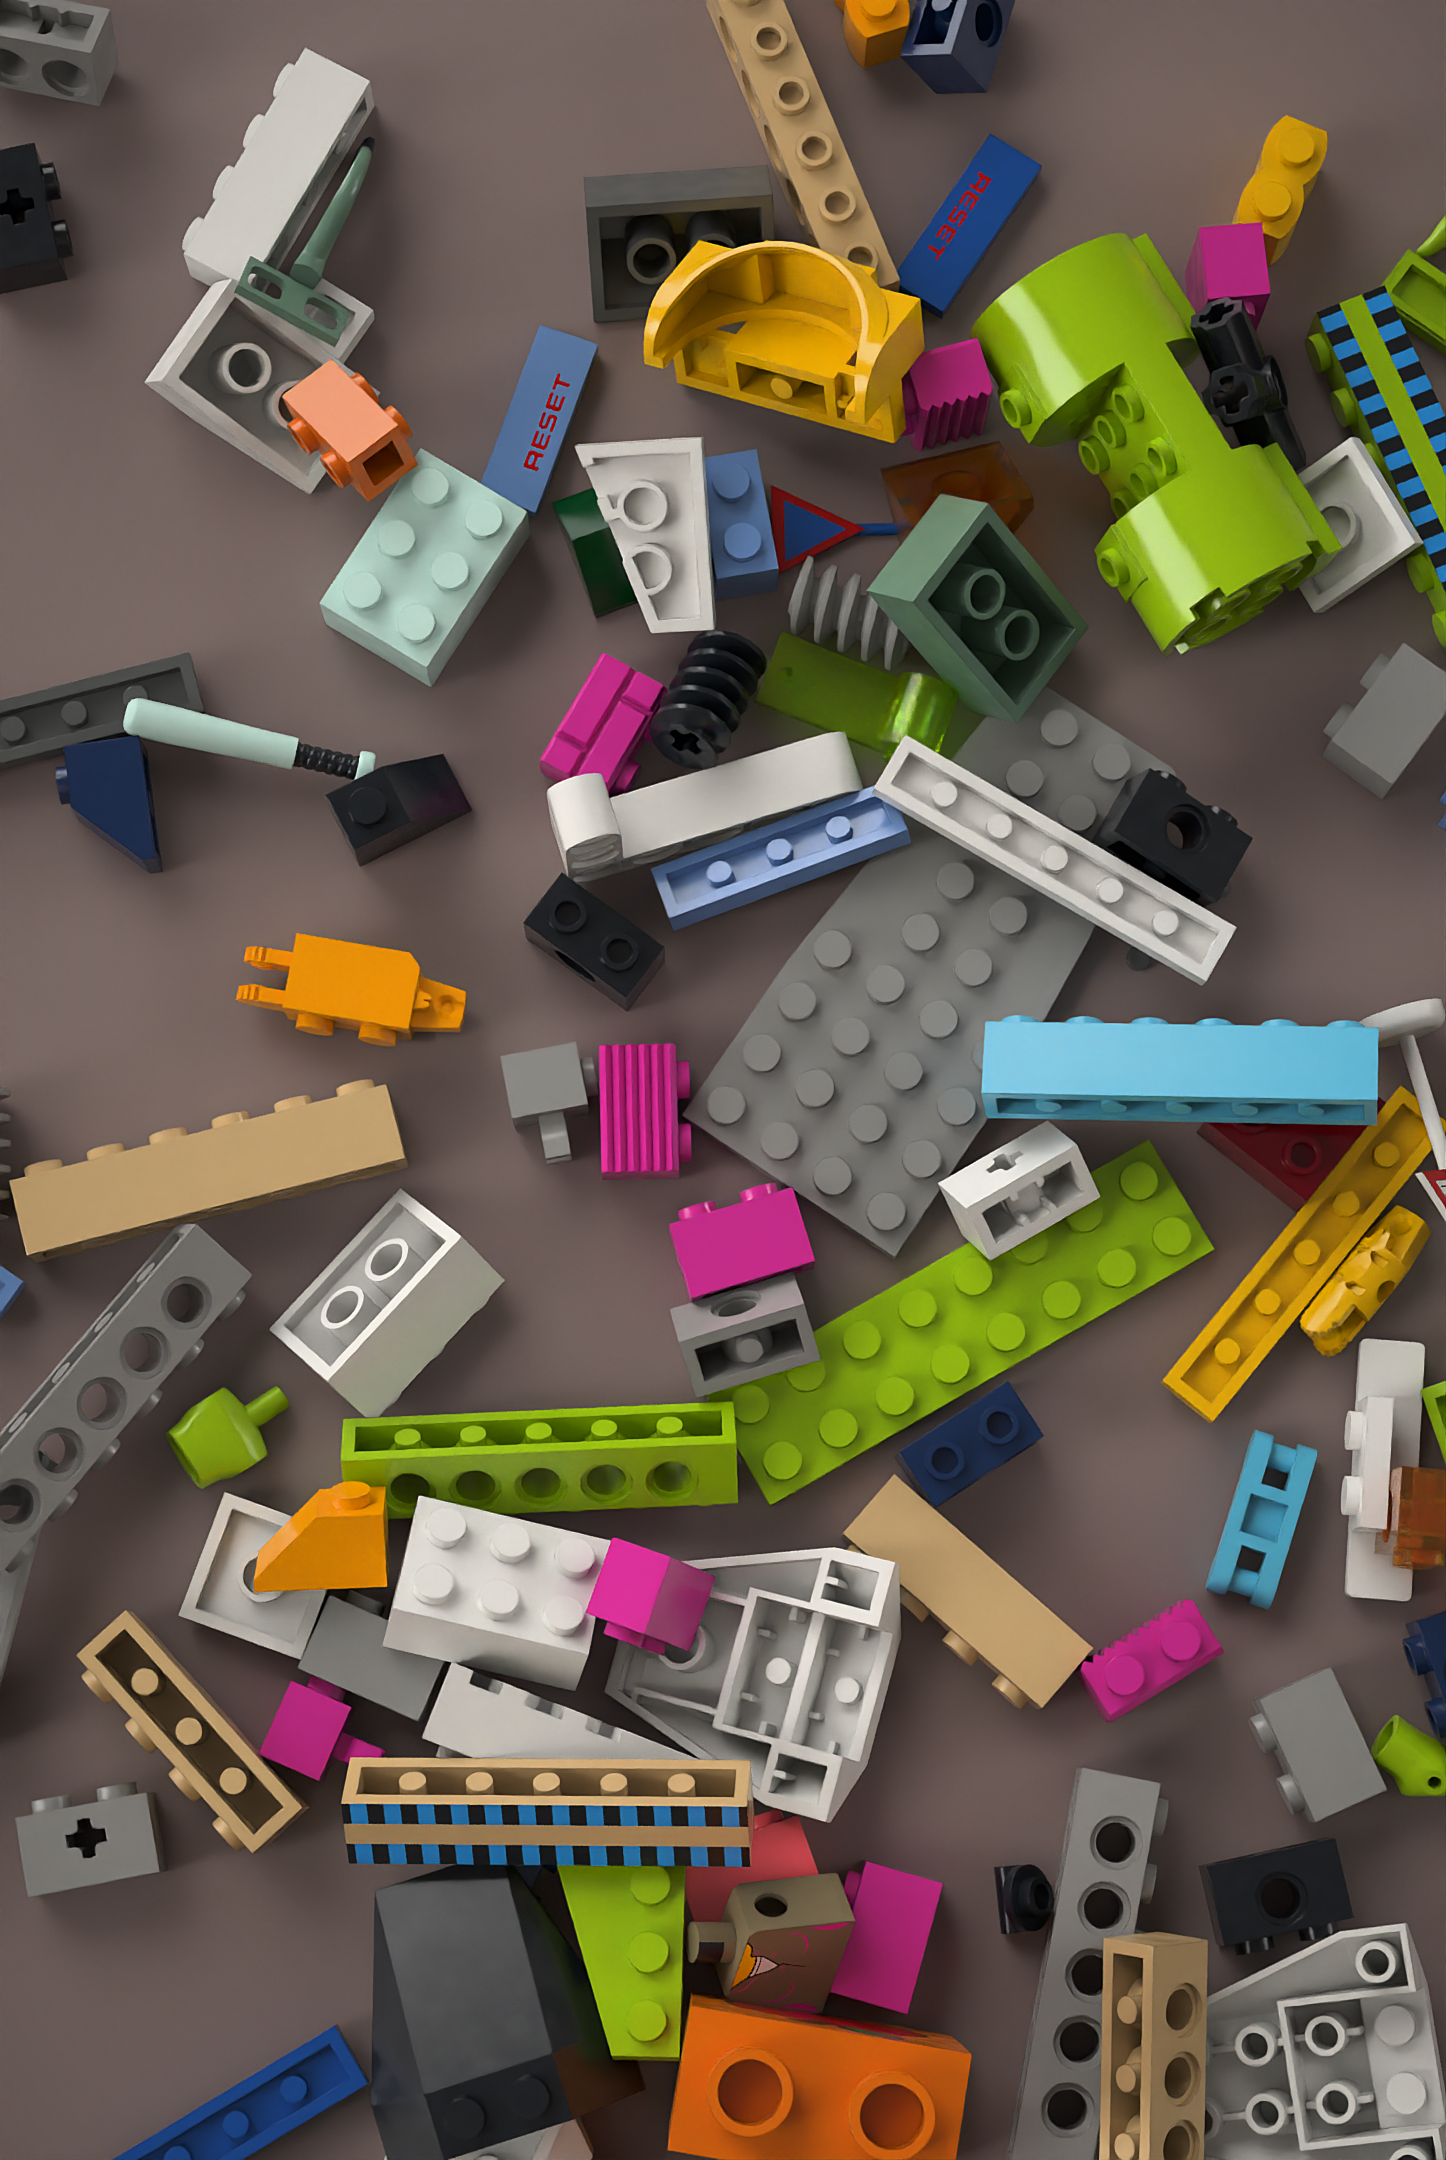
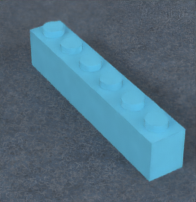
M1014 1015L1004 1018L1001 1022L985 1021L981 1094L986 1118L1377 1125L1379 1027H1365L1359 1022L1350 1020L1335 1021L1329 1023L1326 1027L1299 1026L1293 1021L1284 1019L1269 1020L1262 1023L1261 1026L1234 1025L1230 1021L1218 1018L1203 1019L1195 1025L1168 1024L1162 1019L1153 1017L1138 1018L1130 1024L1103 1023V1021L1088 1016L1073 1017L1068 1019L1066 1023L1039 1022L1037 1019L1029 1016Z

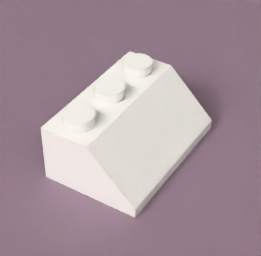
M400 1188L269 1330L365 1418L379 1417L386 1408L398 1400L402 1391L431 1360L442 1352L446 1343L475 1312L479 1311L487 1303L489 1297L505 1280L461 1235Z

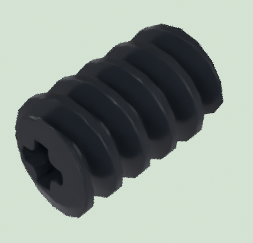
M724 630L706 631L693 639L688 647L687 655L678 666V673L669 684V691L662 698L660 708L650 723V735L653 743L663 756L678 765L690 769L706 770L716 767L717 754L723 753L729 747L731 734L738 728L740 716L747 710L749 698L758 688V679L761 678L767 669V659L762 650L751 640L737 633Z

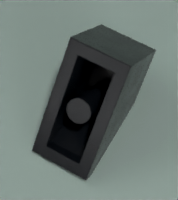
M444 754L382 766L325 795L331 812L359 867L472 811Z

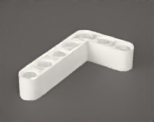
M838 731L818 735L611 798L609 797L602 774H583L563 780L550 787L547 791L551 824L567 876L576 883H584L726 841L861 791L864 788L845 732Z

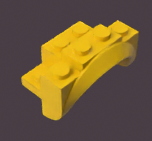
M699 240L664 281L652 301L644 331V363L664 369L673 358L676 380L679 384L895 444L906 429L901 379L925 349L921 301L917 297L879 288L875 268L852 263L834 253L805 244L765 240L764 242L731 249ZM746 321L736 334L718 329L730 324Z

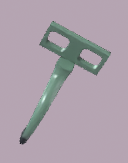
M370 136L356 150L349 172L307 245L294 262L289 276L250 256L234 293L333 347L337 345L350 310L313 289L322 278L326 260L349 215L367 173L375 146V139ZM257 274L277 285L282 291L280 299L272 298L252 287L248 283L249 275ZM311 304L333 316L337 320L335 330L329 329L307 317L304 313L305 305Z

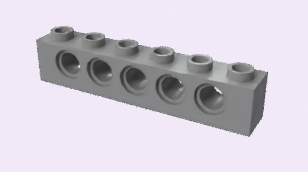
M178 1223L0 1432V1492L8 1486L16 1485L22 1494V1505L18 1513L10 1519H0V1574L4 1570L8 1573L13 1572L27 1559L35 1546V1542L31 1538L47 1519L51 1522L56 1521L70 1508L78 1495V1492L74 1489L75 1485L90 1468L93 1471H97L112 1458L120 1446V1441L116 1438L132 1418L136 1421L141 1420L155 1407L163 1394L162 1390L158 1388L174 1368L178 1371L186 1368L202 1350L204 1341L200 1337L215 1319L220 1322L227 1319L244 1300L246 1292L241 1288L252 1277V1274L197 1224ZM182 1284L190 1294L191 1303L187 1313L175 1320L168 1312L167 1298L174 1287ZM142 1334L148 1342L149 1355L143 1365L132 1369L125 1360V1347L133 1336ZM100 1384L107 1394L106 1407L98 1417L88 1419L82 1409L83 1395L91 1386ZM58 1434L65 1445L64 1457L54 1468L45 1469L39 1460L40 1446L46 1438Z
M1077 1768L1054 1890V1903L1049 1917L1005 2160H1099L1103 1986L1093 1993H1081L1073 1983L1072 1970L1076 1962L1084 1956L1095 1955L1103 1961V1939L1105 1937L1145 1933L1143 1930L1135 1929L1139 1903L1150 1904L1156 1881L1157 1865L1147 1863L1151 1837L1162 1838L1167 1819L1169 1802L1168 1799L1159 1797L1161 1783L1088 1768ZM1109 1823H1117L1124 1827L1130 1838V1847L1127 1854L1115 1862L1105 1860L1099 1854L1096 1847V1838L1099 1831ZM1107 1889L1117 1899L1118 1914L1111 1924L1097 1928L1086 1919L1084 1904L1087 1897L1093 1891ZM1075 2022H1084L1091 2027L1094 2033L1095 2042L1093 2049L1082 2059H1068L1060 2048L1061 2034L1068 2025ZM1064 2089L1078 2092L1083 2104L1079 2119L1069 2126L1053 2124L1049 2119L1047 2111L1051 2097Z

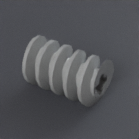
M808 555L799 574L787 609V613L790 614L791 633L800 636L811 623H814V642L823 645L836 631L838 651L844 654L860 640L861 660L868 663L881 649H884V667L893 672L906 657L911 642L869 594L866 596L861 594V575L854 573L847 583L840 587L837 585L838 566L831 564L820 578L814 577V557Z

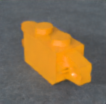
M296 933L293 952L257 946L246 948L243 962L257 969L276 970L289 974L285 991L257 984L239 985L236 1000L256 1007L284 1011L288 1019L296 1020L295 1028L300 1031L331 1036L333 1035L334 1027L359 1031L358 1039L363 1042L390 1047L396 1046L397 1038L413 1041L414 1032L461 1033L467 1007L466 991L424 978L420 966L410 952Z

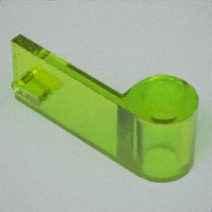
M781 632L754 703L829 733L845 732L848 740L885 754L883 760L888 764L905 735L939 754L960 693L948 683L937 678L916 672H905L897 678Z

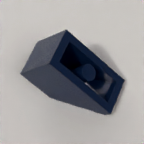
M139 735L63 746L66 766L56 767V783L61 804H71L72 810L82 824L150 874L163 872L148 753Z

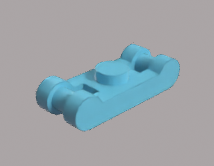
M1255 1429L1247 1447L1243 1468L1219 1546L1210 1567L1205 1589L1223 1596L1229 1590L1249 1597L1250 1605L1268 1610L1276 1593L1318 1450L1298 1444L1293 1449L1273 1442L1274 1435ZM1266 1467L1287 1473L1283 1490L1261 1483ZM1241 1548L1263 1555L1258 1572L1236 1566Z

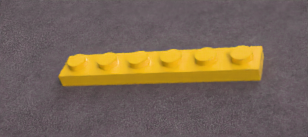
M1401 1085L1377 1114V1125L1367 1126L1310 1199L1300 1208L1160 1382V1384L1210 1424L1229 1403L1433 1149L1417 1098ZM1440 1117L1444 1133H1446V1121Z

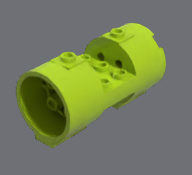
M1113 233L1084 242L1051 259L1019 280L1000 295L980 315L972 326L969 338H977L980 343L986 366L999 386L997 393L1000 397V407L1004 417L1012 427L1020 429L1029 445L1034 443L1037 447H1051L1076 438L1079 443L1078 452L1082 463L1091 474H1098L1111 495V508L1118 519L1115 524L1109 527L1094 549L1097 555L1099 571L1110 586L1117 587L1126 603L1131 601L1163 655L1167 657L1176 650L1175 647L1180 655L1224 636L1263 613L1262 607L1269 604L1283 592L1281 586L1283 583L1289 591H1294L1307 579L1322 572L1339 553L1342 546L1277 442L1263 449L1258 444L1246 445L1233 450L1230 448L1182 371L1183 368L1193 364L1201 353L1190 328L1191 316L1196 314L1195 310L1147 233L1134 239L1126 233Z

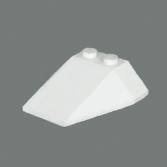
M836 1547L681 1561L716 1577L690 1651L668 1644L664 1656L618 1640L604 1692L700 1760H751L753 1797L764 1805L830 1823L868 1764L901 1640L899 1564Z

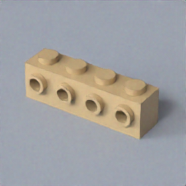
M125 1610L76 1655L88 1668L81 1675L85 1683L105 1704L108 1705L115 1699L129 1714L131 1719L125 1724L127 1730L150 1754L157 1748L161 1750L175 1766L168 1773L170 1778L192 1802L195 1803L202 1797L219 1816L212 1822L213 1826L237 1852L246 1846L252 1854L261 1853L310 1808L264 1756L258 1754L259 1750L136 1613Z

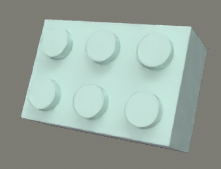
M420 448L415 456L418 465L401 477L319 604L326 625L429 687H432L530 536V527L526 510Z

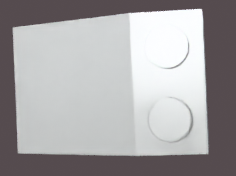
M228 279L214 282L144 383L197 423L307 494H311L326 473L320 461L322 455L317 450L308 455L293 438L287 428V424L294 419L282 395L330 359L349 377L355 373L286 320L234 293L238 284L235 280ZM372 387V389L374 390V392L376 393V395H377V397H378V395L380 394V392L377 391L375 388Z

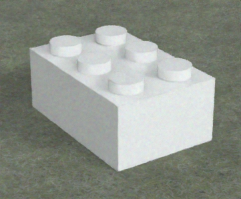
M419 1495L407 1537L383 1647L576 1691L589 1655L596 1619L595 1616L585 1612L611 1541Z

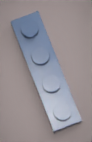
M873 785L651 868L673 931L911 843L909 832L900 810L871 794L875 787Z

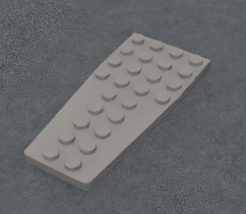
M1047 686L1042 689L1017 724L986 716L950 760L1089 842L1093 840L1126 780L1149 768L1154 771H1165L1176 777L1172 767ZM907 814L903 819L907 826L911 843L870 858L787 960L682 1114L683 1121L691 1124L692 1127L784 1188L793 1187L796 1196L892 1260L895 1259L941 1189L938 1183L950 1177L988 1120L981 1094L985 1021L1001 1022L1009 1016L1023 1015L1035 1018L1039 1022H1044L1097 926Z

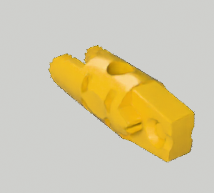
M1399 1205L1391 1209L1360 1239L1322 1286L1321 1291L1309 1304V1308L1304 1310L1305 1313L1301 1315L1302 1319L1299 1321L1300 1327L1312 1339L1314 1347L1322 1356L1326 1355L1329 1358L1330 1356L1335 1357L1339 1352L1341 1353L1342 1349L1347 1347V1343L1351 1342L1365 1323L1369 1322L1409 1272L1432 1233L1426 1222L1418 1215Z

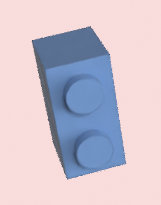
M757 449L706 457L713 583L716 601L776 591L778 588L779 567Z

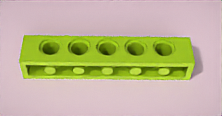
M734 1401L343 1419L341 1446L343 1482H363L370 1487L386 1486L388 1520L413 1518L419 1495L504 1515L738 1503Z

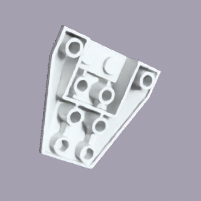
M1407 1923L1340 1931L1207 1997L1204 2160H1446V2093L1428 1984Z

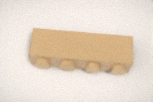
M895 1474L841 1535V1538L850 1545L846 1550L899 1564L900 1606L921 1623L928 1615L948 1631L942 1642L969 1666H972L979 1658L998 1675L991 1685L1020 1710L1027 1702L1036 1709L1043 1708L1093 1649L1091 1645Z

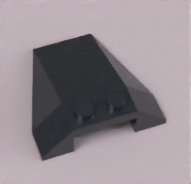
M455 1864L375 1890L371 2107L387 2160H449L574 2120L646 2089L638 2060H613L585 1964L514 1865Z

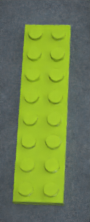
M1148 1139L1090 1173L1100 1198L991 1261L969 1242L813 1331L821 1360L707 1394L706 1397L709 1402L734 1401L736 1448L769 1507L1212 1253L1215 1250L1150 1140Z

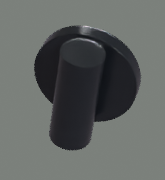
M1031 1864L994 1867L1001 1934L1031 1932L1041 1929L1046 1924L1054 1903L1053 1890L1044 1873L1038 1867Z

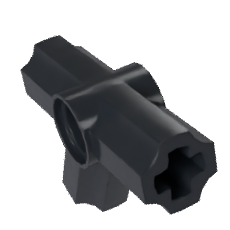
M1224 297L1207 303L1201 311L1191 316L1190 325L1210 372V383L1201 392L1209 414L1219 416L1225 428L1233 427L1241 447L1258 444L1263 449L1277 442L1296 472L1306 466V452L1288 411L1287 390L1276 359L1273 355L1265 356L1243 300H1232Z

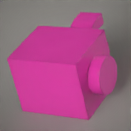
M311 1674L307 1686L295 1681L290 1682L258 1754L313 1779L325 1781L334 1758L349 1764L350 1757L384 1758L387 1751L346 1733L357 1709L342 1702L347 1690Z

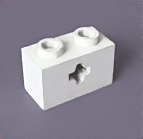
M1048 1120L938 1183L962 1235L990 1261L1100 1198V1194L1077 1144Z

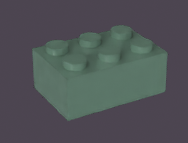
M945 494L938 496L866 590L969 711L1015 724L1018 723L1089 628L1087 623L988 503Z

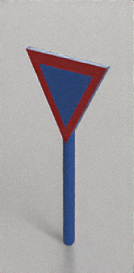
M771 485L772 535L779 567L778 575L805 562L808 555L814 557L852 536L909 535L919 523L854 524Z

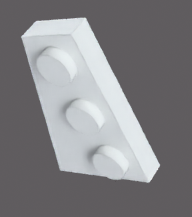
M704 437L590 443L574 446L598 497L597 503L604 520L608 522L623 558L622 564L650 632L714 630L716 628Z

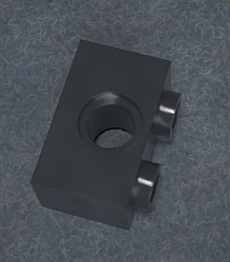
M1149 768L1126 780L1091 843L1201 907L1217 902L1253 838L1237 828L1238 822L1230 813L1216 806H1205L1186 793L1187 787L1180 779L1168 772L1154 771ZM1168 822L1176 825L1181 831L1183 837L1181 849L1173 845L1168 838Z
M562 872L523 922L525 935L529 941L627 1012L665 963V947Z
M1335 1838L1317 1839L1198 1866L1216 1944L1222 1946L1234 1944L1236 1956L1275 1948L1273 1935L1298 1930L1300 1941L1332 1936L1339 1932L1337 1921L1354 1918ZM1279 1878L1290 1886L1293 1893V1902L1287 1913L1280 1917H1272L1266 1913L1262 1906L1261 1893L1268 1882Z

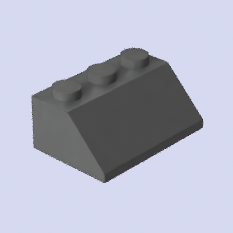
M768 165L583 177L594 322L647 319L657 291L699 240L731 249L764 242L765 240L775 241L773 192Z

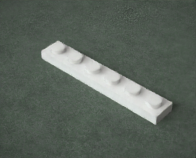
M907 735L902 739L871 793L1201 986L1209 978L1237 928Z

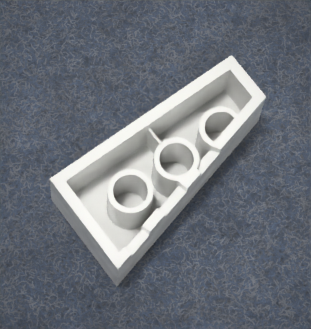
M451 1662L422 1736L423 1739L440 1745L435 1756L437 1758L699 1760L626 1730L603 1723L570 1708L552 1703L504 1682L488 1678Z

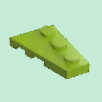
M557 1865L613 2060L680 2061L687 1866Z

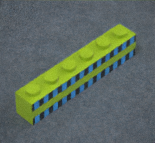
M1384 285L1316 312L1307 333L1308 337L1305 339V346L1314 369L1319 373L1325 371L1334 392H1331L1330 400L1338 422L1342 427L1350 426L1354 437L1361 439L1423 541L1422 545L1409 553L1410 558L1406 560L1407 570L1415 589L1419 593L1426 591L1435 610V614L1432 615L1433 628L1439 642L1446 649V417Z

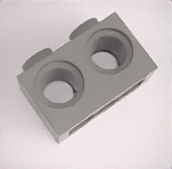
M0 0V87L100 106L119 63L110 9L66 0Z

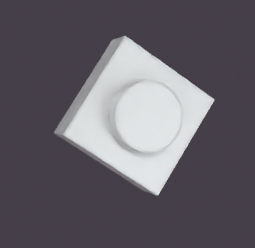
M321 278L313 290L350 310L337 345L333 347L298 327L296 328L344 364L374 321V311ZM311 304L305 305L304 313L307 317L329 329L335 330L337 320L333 316Z

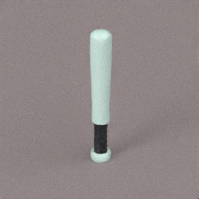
M142 698L132 699L128 703L123 721L124 730L132 736L139 735L140 738L255 761L292 770V767H303L307 770L324 772L328 775L333 774L337 777H345L353 781L372 772L376 760V754L369 751H361L359 756L343 754L339 751L334 752L330 749L302 744L298 742L299 738L247 726Z

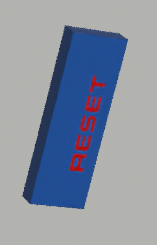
M989 134L897 270L900 278L898 293L920 298L922 308L942 319L1039 176L1042 165L994 135Z

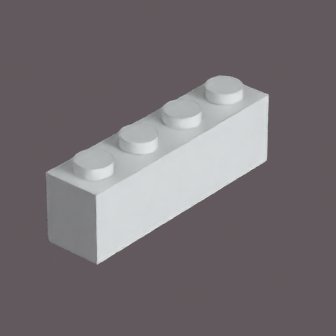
M307 48L304 49L295 65L288 63L283 68L274 86L273 96L276 98L265 116L258 114L252 120L244 136L243 147L245 150L235 167L228 165L221 172L213 190L214 203L205 218L197 217L185 234L182 249L185 251L183 254L191 277L210 287L214 282L233 279L238 283L250 256L276 270L280 268L375 106L369 80ZM250 274L248 277V283L265 293L271 283L257 274Z

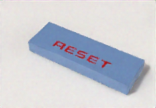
M540 325L481 481L482 485L528 512L529 517L537 519L599 352L598 344Z

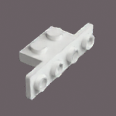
M1369 1338L1363 1339L1359 1343L1355 1411H1348L1344 1438L1345 1449L1353 1450L1351 1476H1344L1341 1490L1342 1515H1349L1345 1594L1348 1597L1405 1602L1412 1595L1422 1394L1420 1390L1423 1389L1425 1347L1421 1343Z

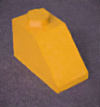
M348 1481L339 1483L331 1489H319L259 1550L254 1575V1591L272 1592L387 1587L390 1546L386 1486L370 1487L363 1482Z

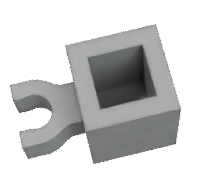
M576 1042L500 1056L514 1128L540 1125L547 1166L572 1161L565 1119L589 1115L587 1097L599 1095L592 1057L579 1059Z

